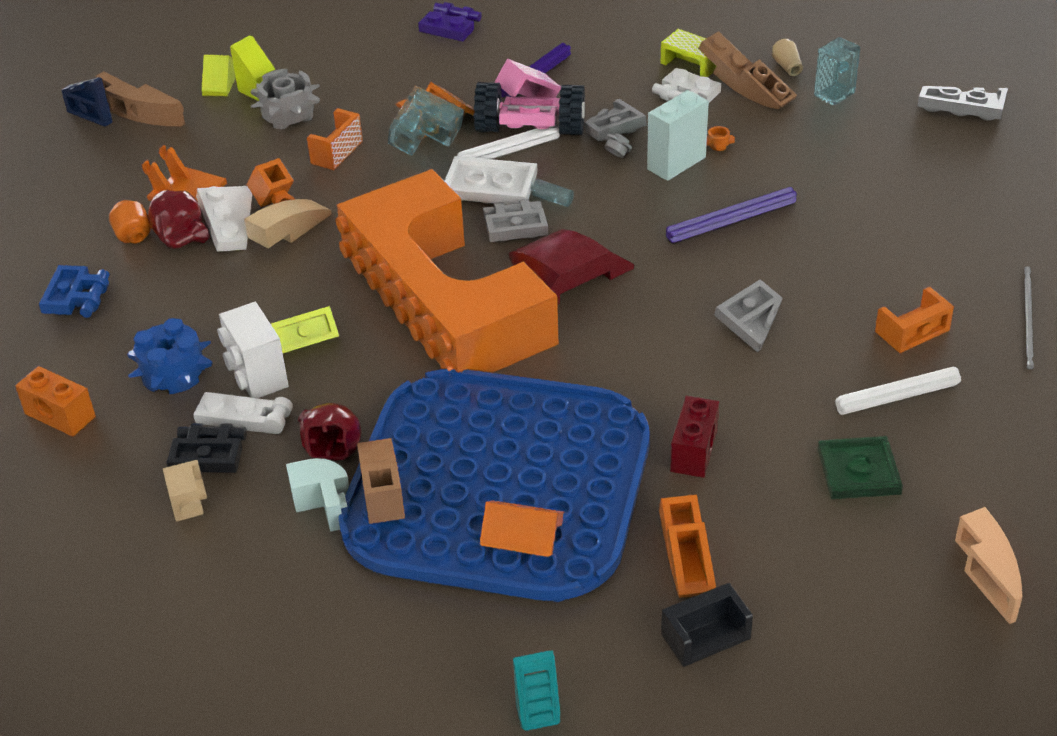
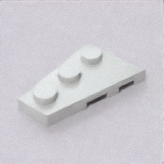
M248 186L197 188L196 198L217 252L246 250L248 236L244 219L250 216L252 193Z

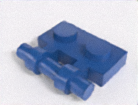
M58 265L39 302L41 313L71 315L75 307H81L80 314L86 318L91 317L92 313L99 308L101 294H104L109 286V272L101 269L97 274H89L87 266ZM83 289H90L89 292H82Z

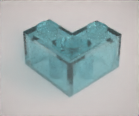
M415 85L389 127L388 144L413 155L424 135L449 147L462 126L464 109Z

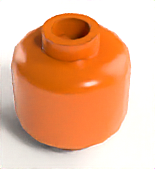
M120 201L114 205L109 214V223L117 239L123 243H140L148 236L152 229L144 206L137 201Z

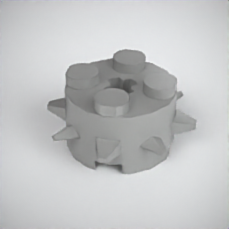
M287 69L273 70L262 76L263 81L260 84L257 83V88L251 90V94L259 98V101L251 105V108L260 107L262 117L269 123H273V127L276 129H285L290 124L311 120L313 118L314 104L320 102V98L312 94L314 89L320 87L319 84L311 85L308 75L300 70L298 74L288 73Z

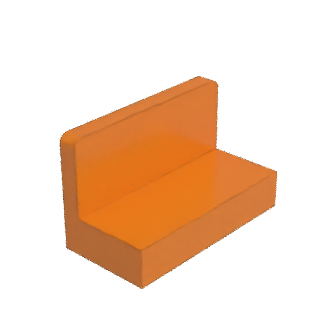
M494 500L486 501L480 545L546 557L552 556L556 528L562 526L564 512Z

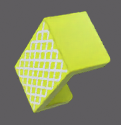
M677 29L661 42L660 63L663 65H667L677 57L700 65L701 77H709L716 68V65L698 49L701 42L706 38Z

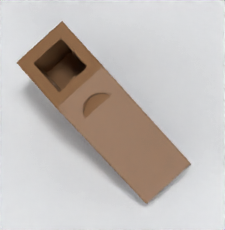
M392 438L357 443L369 524L405 519L402 490Z

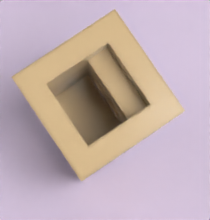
M198 460L163 468L175 520L180 521L203 515L204 512L200 500L207 499Z

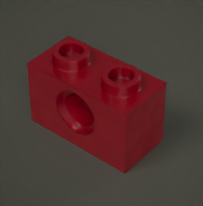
M685 396L671 442L670 472L705 478L718 431L720 401Z

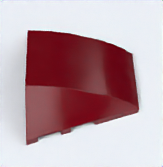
M566 229L553 232L509 252V259L513 266L525 262L557 295V305L560 304V294L602 274L609 280H612L634 269L632 262L618 256L590 237Z

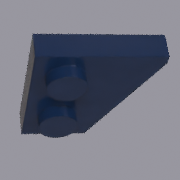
M97 77L70 84L61 90L68 113L104 127L113 122L102 78Z

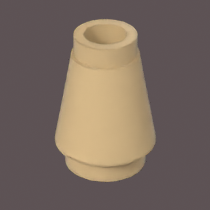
M781 39L773 45V59L790 76L799 75L803 70L796 44L789 39Z

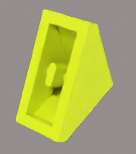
M204 55L202 96H228L236 79L232 57L229 55Z

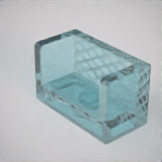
M838 37L818 49L814 96L832 105H836L855 93L860 46Z

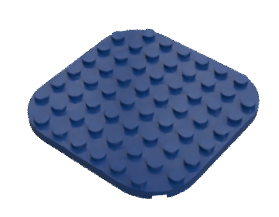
M439 369L426 372L425 378L413 383L407 380L389 396L369 441L392 438L402 490L405 519L369 524L359 462L345 495L347 507L341 508L342 514L339 515V526L344 546L359 564L373 572L392 577L554 602L575 598L591 592L612 576L623 556L650 445V430L647 419L643 412L639 414L631 406V400L619 393L599 387L468 369L459 373L455 369L451 371ZM494 500L563 511L562 526L556 528L552 556L546 557L481 546L480 537L486 501Z

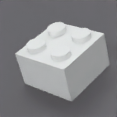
M256 301L219 314L222 327L218 328L217 331L222 345L227 349V352L223 353V358L228 370L235 371L234 376L240 390L246 389L251 398H260L289 387L280 338Z

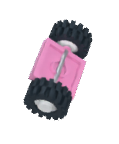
M477 82L474 96V125L476 132H499L500 124L507 125L509 128L534 125L537 129H547L550 126H555L557 116L559 115L560 134H583L585 117L584 85H562L560 98L506 96L503 103L501 100L502 91L500 83Z

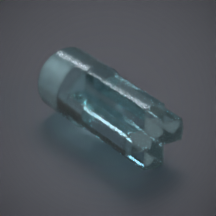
M535 179L534 185L531 186L532 195L566 207L570 206L573 201V190L540 179Z

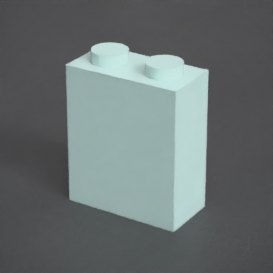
M686 90L648 113L647 170L668 181L706 158L708 100Z

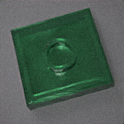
M887 436L818 441V453L831 499L902 495L903 484Z

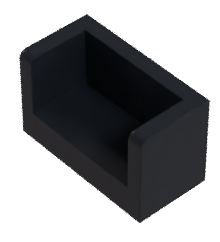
M726 583L662 609L661 635L682 666L685 667L750 640L753 615L731 584Z

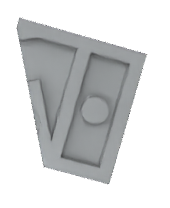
M617 99L613 102L614 108L608 112V109L604 108L598 112V115L591 117L585 122L586 133L598 141H606L605 139L608 134L633 133L636 129L646 126V115L621 99Z
M758 280L718 305L714 316L751 348L759 352L780 308L782 297L762 280Z

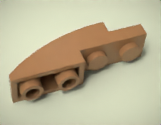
M719 31L701 42L698 49L716 65L713 74L742 96L763 106L778 110L796 98L797 94L760 59L752 63Z
M104 71L96 75V78H102L110 112L129 120L160 126L185 125L184 109L179 100L147 84L137 89Z

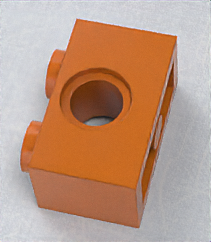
M40 366L15 385L26 415L72 437L96 417L86 387Z

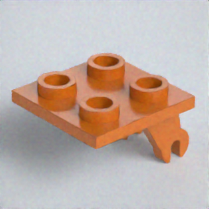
M165 145L159 149V154L165 160L171 177L168 180L155 162L150 165L149 161L146 160L142 164V169L148 175L154 189L147 195L149 201L157 193L164 190L187 191L197 200V188L223 187L227 184L226 178L185 167L172 147L166 150Z

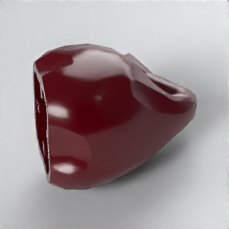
M164 190L157 193L151 200L148 211L150 225L158 238L167 247L179 249L193 241L205 243L209 240V229L201 222V208L197 200L189 192Z
M335 403L320 404L310 410L304 409L298 416L301 441L308 456L314 459L339 461L350 458L358 448L357 443H360L361 425L357 416L346 406Z

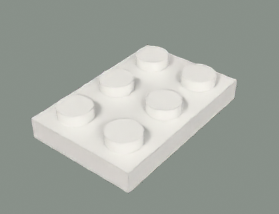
M455 156L445 182L457 193L461 201H475L485 204L502 202L507 205L517 204L520 200H526L530 197L537 176V163Z

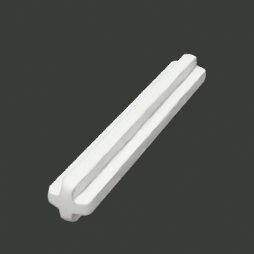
M556 124L547 129L536 128L461 151L457 156L495 159L556 140L560 137L559 128Z
M950 367L841 395L835 400V404L839 414L844 415L952 387L961 382V376L958 368Z

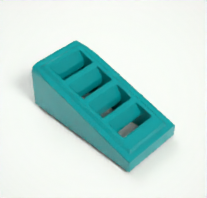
M553 650L514 657L516 709L521 728L528 731L559 724L560 703ZM543 670H545V672H540V673H535V674H530V675H525V676H524V674H528V673H533V672H538V671H543Z

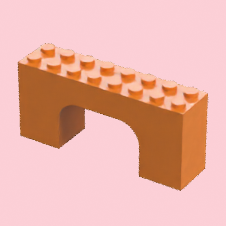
M433 169L337 204L338 217L336 218V225L341 233L342 241L339 242V247L344 258H349L352 261L356 272L364 275L369 287L380 294L386 307L390 306L393 309L398 321L401 324L405 323L410 329L413 339L422 343L427 355L431 359H435L440 364L441 369H447L448 371L455 369L457 373L466 369L494 373L559 344L557 295L525 262L478 280L464 281L446 276L430 260L465 246L461 198Z

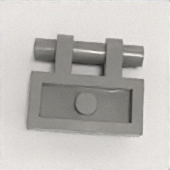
M529 199L520 200L517 204L503 205L502 202L494 203L493 207L483 208V216L486 221L490 242H504L512 239L535 238L548 235V224L541 201L529 202Z

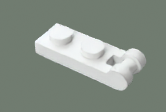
M205 392L193 415L195 423H202L203 425L220 427L222 423H231L234 427H246L247 431L279 434L286 424L285 418L290 415L293 404L285 397L266 400Z

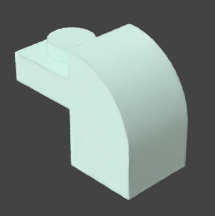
M319 458L286 464L296 513L324 507L330 532L340 530L339 515L342 514L341 508L347 507L345 495L349 488L348 476L343 467L331 460Z

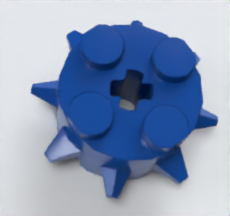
M176 318L168 319L164 324L153 326L148 330L137 332L133 338L135 342L134 348L127 354L138 365V368L128 375L129 378L141 376L143 385L150 391L155 392L158 389H168L169 394L183 392L195 386L199 382L198 376L201 372L213 364L210 359L202 355L201 351L211 342H199L196 331L184 325L181 319Z

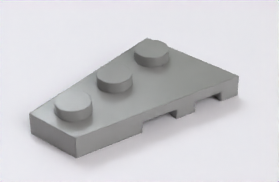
M923 86L917 107H923L930 112L943 110L949 111L956 116H966L968 114L979 116L983 120H1001L1008 88H998L997 93H986L984 88L973 87V90L961 92L956 87Z

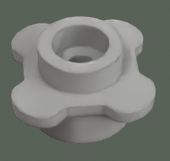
M618 133L614 135L608 134L605 139L607 142L604 148L617 157L624 158L625 154L629 153L632 149V146L628 144L629 140Z

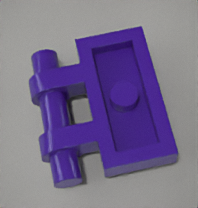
M448 2L443 4L435 3L434 11H429L418 23L419 32L463 42L474 30V21L480 22L482 14L481 12L474 11L471 7H454L452 3Z

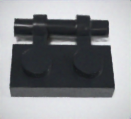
M192 423L190 427H178L177 438H173L166 461L167 467L198 460L200 472L237 473L243 449L241 440H246L247 436L246 427H234L231 423H222L220 427H204L202 423Z

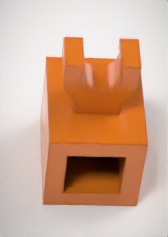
M280 158L255 166L246 185L260 207L271 203L295 200L292 195L288 194L294 180Z

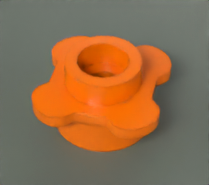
M714 126L708 130L706 146H710L715 151H724L726 146L735 142V137L730 135V131L726 127Z

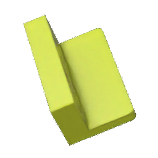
M330 306L271 323V326L280 338L283 354L339 337Z

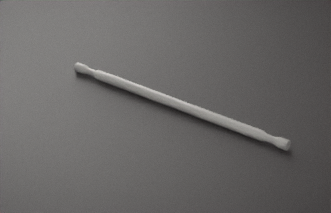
M1027 266L1024 268L1026 355L1028 358L1027 368L1033 369L1031 268Z

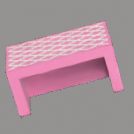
M510 59L506 60L495 80V83H500L501 88L512 97L520 94L526 97L556 98L561 90V86L545 73Z

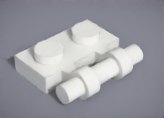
M675 68L662 79V85L654 84L652 93L660 95V98L669 101L689 90L711 102L721 93V83L713 81L708 77H701L690 73L685 69Z

